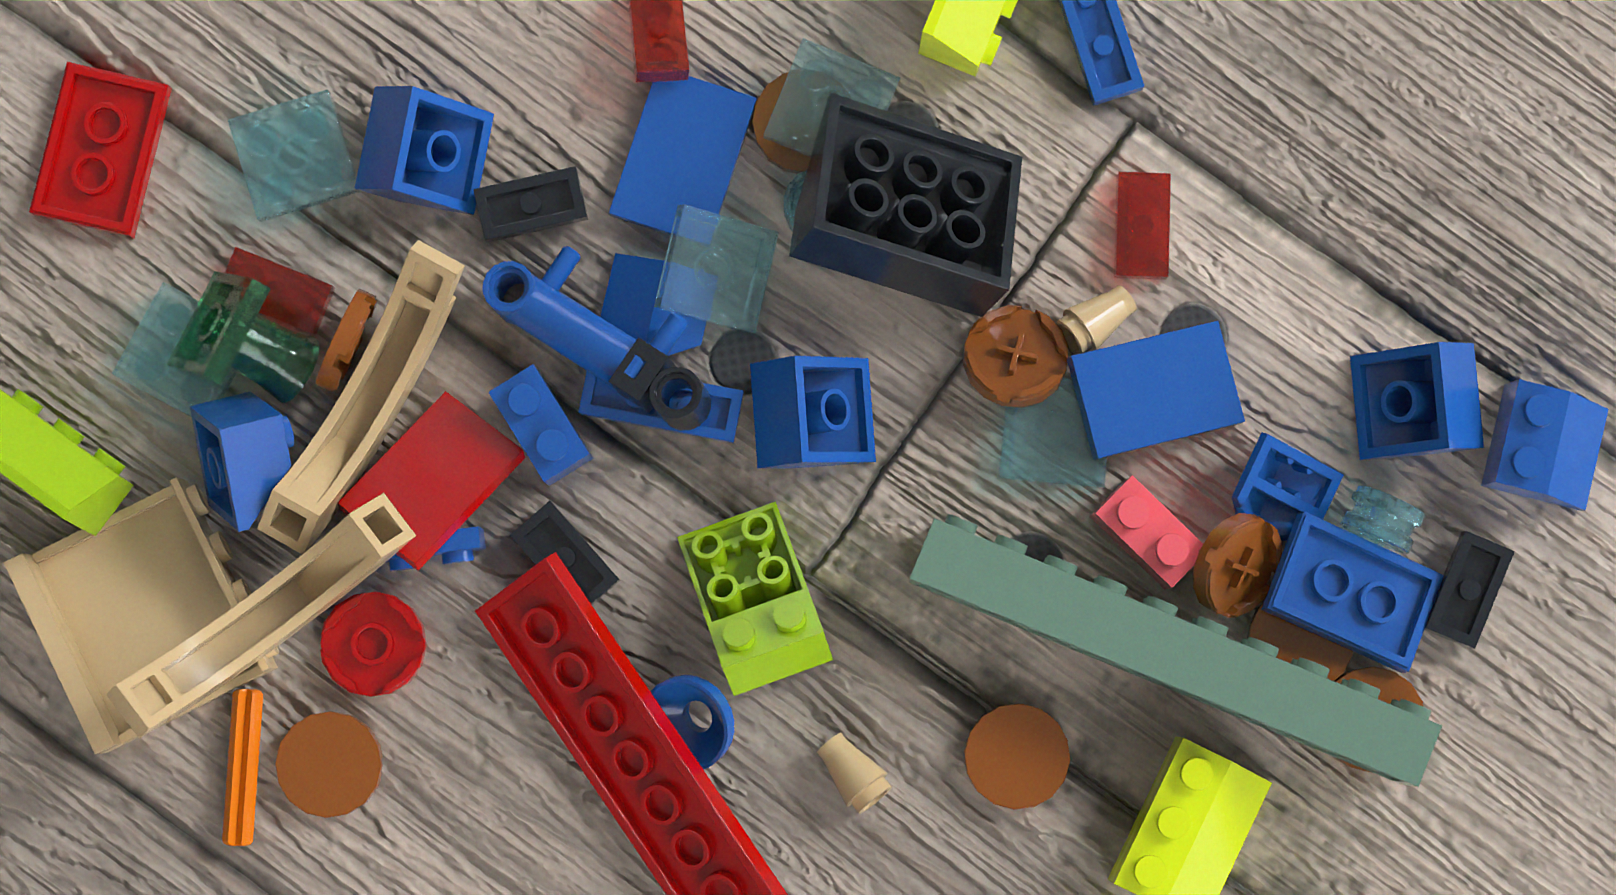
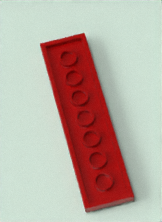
M556 552L545 557L475 610L666 895H788Z

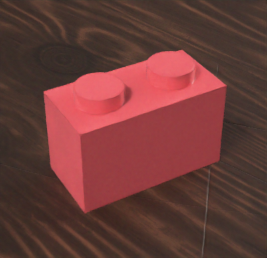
M1133 475L1125 479L1089 516L1164 590L1173 588L1195 565L1199 550L1203 545Z

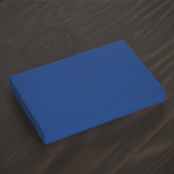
M658 66L609 210V215L709 248L757 98Z
M1218 321L1073 355L1067 359L1093 460L1245 422Z
M1303 511L1296 516L1261 610L1393 670L1406 673L1411 668L1444 575Z

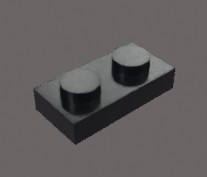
M576 166L473 189L484 239L487 243L589 220Z
M550 500L510 535L535 565L545 557L556 552L591 605L620 581L617 575Z
M1461 531L1444 572V577L1424 630L1469 649H1475L1515 551L1471 532Z

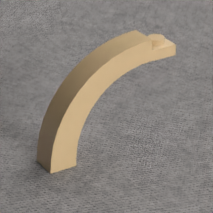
M420 240L410 248L386 309L361 360L309 445L287 474L272 489L257 527L259 531L301 554L305 553L323 532L339 510L338 502L358 482L411 393L456 300L453 294L465 265Z
M382 493L348 514L305 553L247 598L177 647L116 684L106 695L136 735L141 738L164 722H170L275 649L377 570L416 536L387 496Z

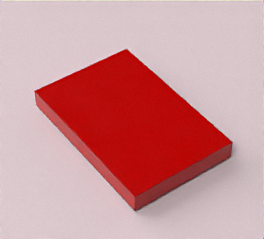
M67 62L29 213L35 216L135 238L172 88L167 84Z
M445 391L338 502L340 510L348 515L384 493L416 535L396 554L419 571L526 457L522 448Z

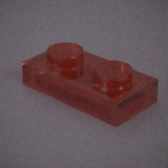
M628 0L636 82L688 80L689 61L682 0Z
M1117 173L1114 278L1166 280L1169 277L1171 173Z
M235 247L216 296L316 336L335 287Z

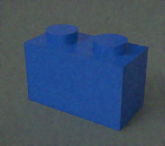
M534 364L488 392L542 480L547 485L551 486L594 459L544 377Z

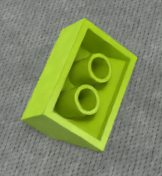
M0 389V473L62 519L96 536L134 486L120 475L126 466L101 448L93 456L79 445L85 436L59 418L53 426L38 416L44 407L20 389H17L12 396Z

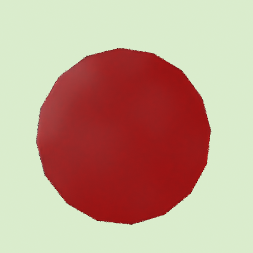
M376 591L354 594L336 605L324 621L321 632L320 652L322 663L332 680L350 693L369 697L392 694L410 683L422 667L427 648L424 625L415 610L397 596Z

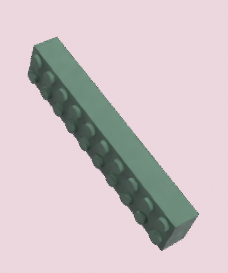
M948 514L945 522L934 518L909 578V583L1396 783L1419 787L1442 729V725L1429 720L1431 710L1404 699L1400 701L1392 699L1391 703L1388 704L1378 699L1381 692L1380 689L1356 679H1342L1340 684L1327 679L1330 669L1299 657V660L1292 658L1291 663L1276 658L1279 648L1261 640L1249 637L1248 639L1243 638L1241 643L1226 637L1228 627L1207 618L1198 616V619L1193 618L1191 623L1175 617L1178 607L1158 598L1148 596L1143 599L1142 603L1125 596L1128 589L1127 586L1109 578L1098 575L1097 578H1094L1093 583L1075 576L1078 566L1060 558L1047 555L1044 562H1040L1025 555L1028 546L1006 536L998 534L995 542H991L975 535L977 525L957 516Z

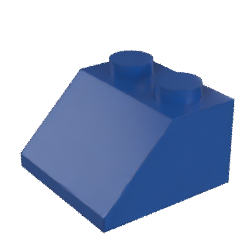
M375 86L354 189L398 202L474 215L476 199L473 189L480 188L494 113L415 86Z
M1435 342L1350 356L1360 460L1440 454L1484 448L1474 343Z
M790 356L750 363L757 469L807 468L876 462L868 358Z
M1522 379L1505 384L1481 486L1586 511L1609 409L1571 391Z
M251 391L189 406L208 504L238 532L250 529L267 503L272 489L289 470L291 461L288 448L294 446V434L289 419L286 416H282L270 404L264 402Z

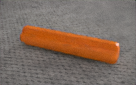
M236 689L232 694L222 833L223 843L229 846H248L253 842L263 693L257 689Z

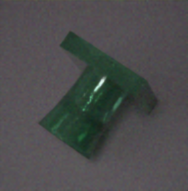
M214 271L167 365L183 374L222 385L231 367L258 384L280 403H286L292 400L309 380L318 360L320 345L315 337L287 329L258 315L271 288L253 278Z

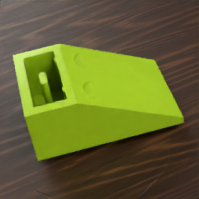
M776 501L677 537L722 669L734 696L833 660Z

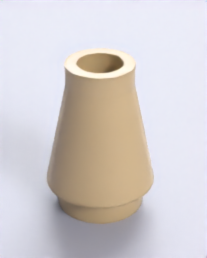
M1118 285L1109 292L1065 309L1063 311L1064 317L1059 319L1056 324L1062 329L1068 348L1077 355L1097 350L1121 323L1137 310V307L1130 293L1124 287Z
M842 733L832 737L817 751V754L824 761L846 806L852 805L859 814L868 810L891 790L892 786L885 779L888 773L852 745Z

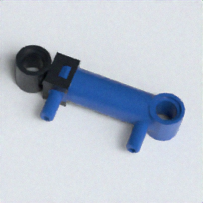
M569 246L562 248L542 279L533 275L523 264L515 261H503L494 265L487 272L483 280V295L486 302L505 322L516 325L609 384L621 396L646 412L650 413L652 408H654L672 428L692 430L699 427L708 418L711 410V398L707 389L691 370L676 367L670 357L667 356L687 327V321L678 314H669L650 344L639 337L636 340L559 291L581 259L580 254ZM524 284V292L517 301L512 303L504 302L506 291L511 286ZM680 389L692 390V398L685 407L681 409L669 408V400L676 391Z

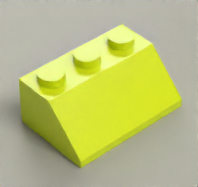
M935 0L922 31L918 54L976 77L981 63L989 66L992 65L1002 40L1001 36L994 34L995 28L1001 15L1009 19L1011 18L1018 0Z
M1175 736L1108 880L1136 895H1219L1272 782L1194 742Z

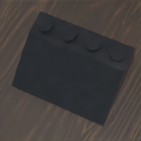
M831 93L827 98L796 207L789 256L983 317L1010 288L1023 157Z

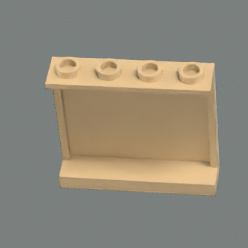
M178 477L169 480L170 486L112 514L96 536L81 529L33 554L21 553L3 562L95 754L108 753L138 738L106 694L116 684L177 647L252 594L243 578L235 580L227 563L233 559L231 549L220 531L212 532L204 516L210 512L205 495L197 484L190 486L185 479ZM278 647L173 720L277 669L278 666L273 656L279 654ZM167 721L164 722L163 724L159 725V726L156 727L155 729H157V728H159V727H161V726L167 724Z

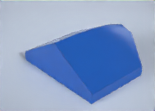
M615 253L600 317L636 340L639 337L650 344L669 314L676 313L687 321V327L667 356L697 348L702 345L717 276L665 260Z
M1261 432L1231 497L1235 515L1247 513L1261 517L1277 529L1281 541H1286L1298 513L1305 511L1322 520L1324 519L1344 475L1275 437Z

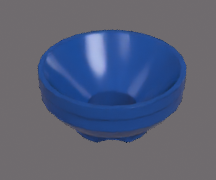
M680 675L659 683L650 691L703 770L714 765L723 757L733 740L735 732L734 717L726 697L716 686L698 676ZM691 701L702 702L709 708L712 715V723L709 728H702L692 721L689 714Z

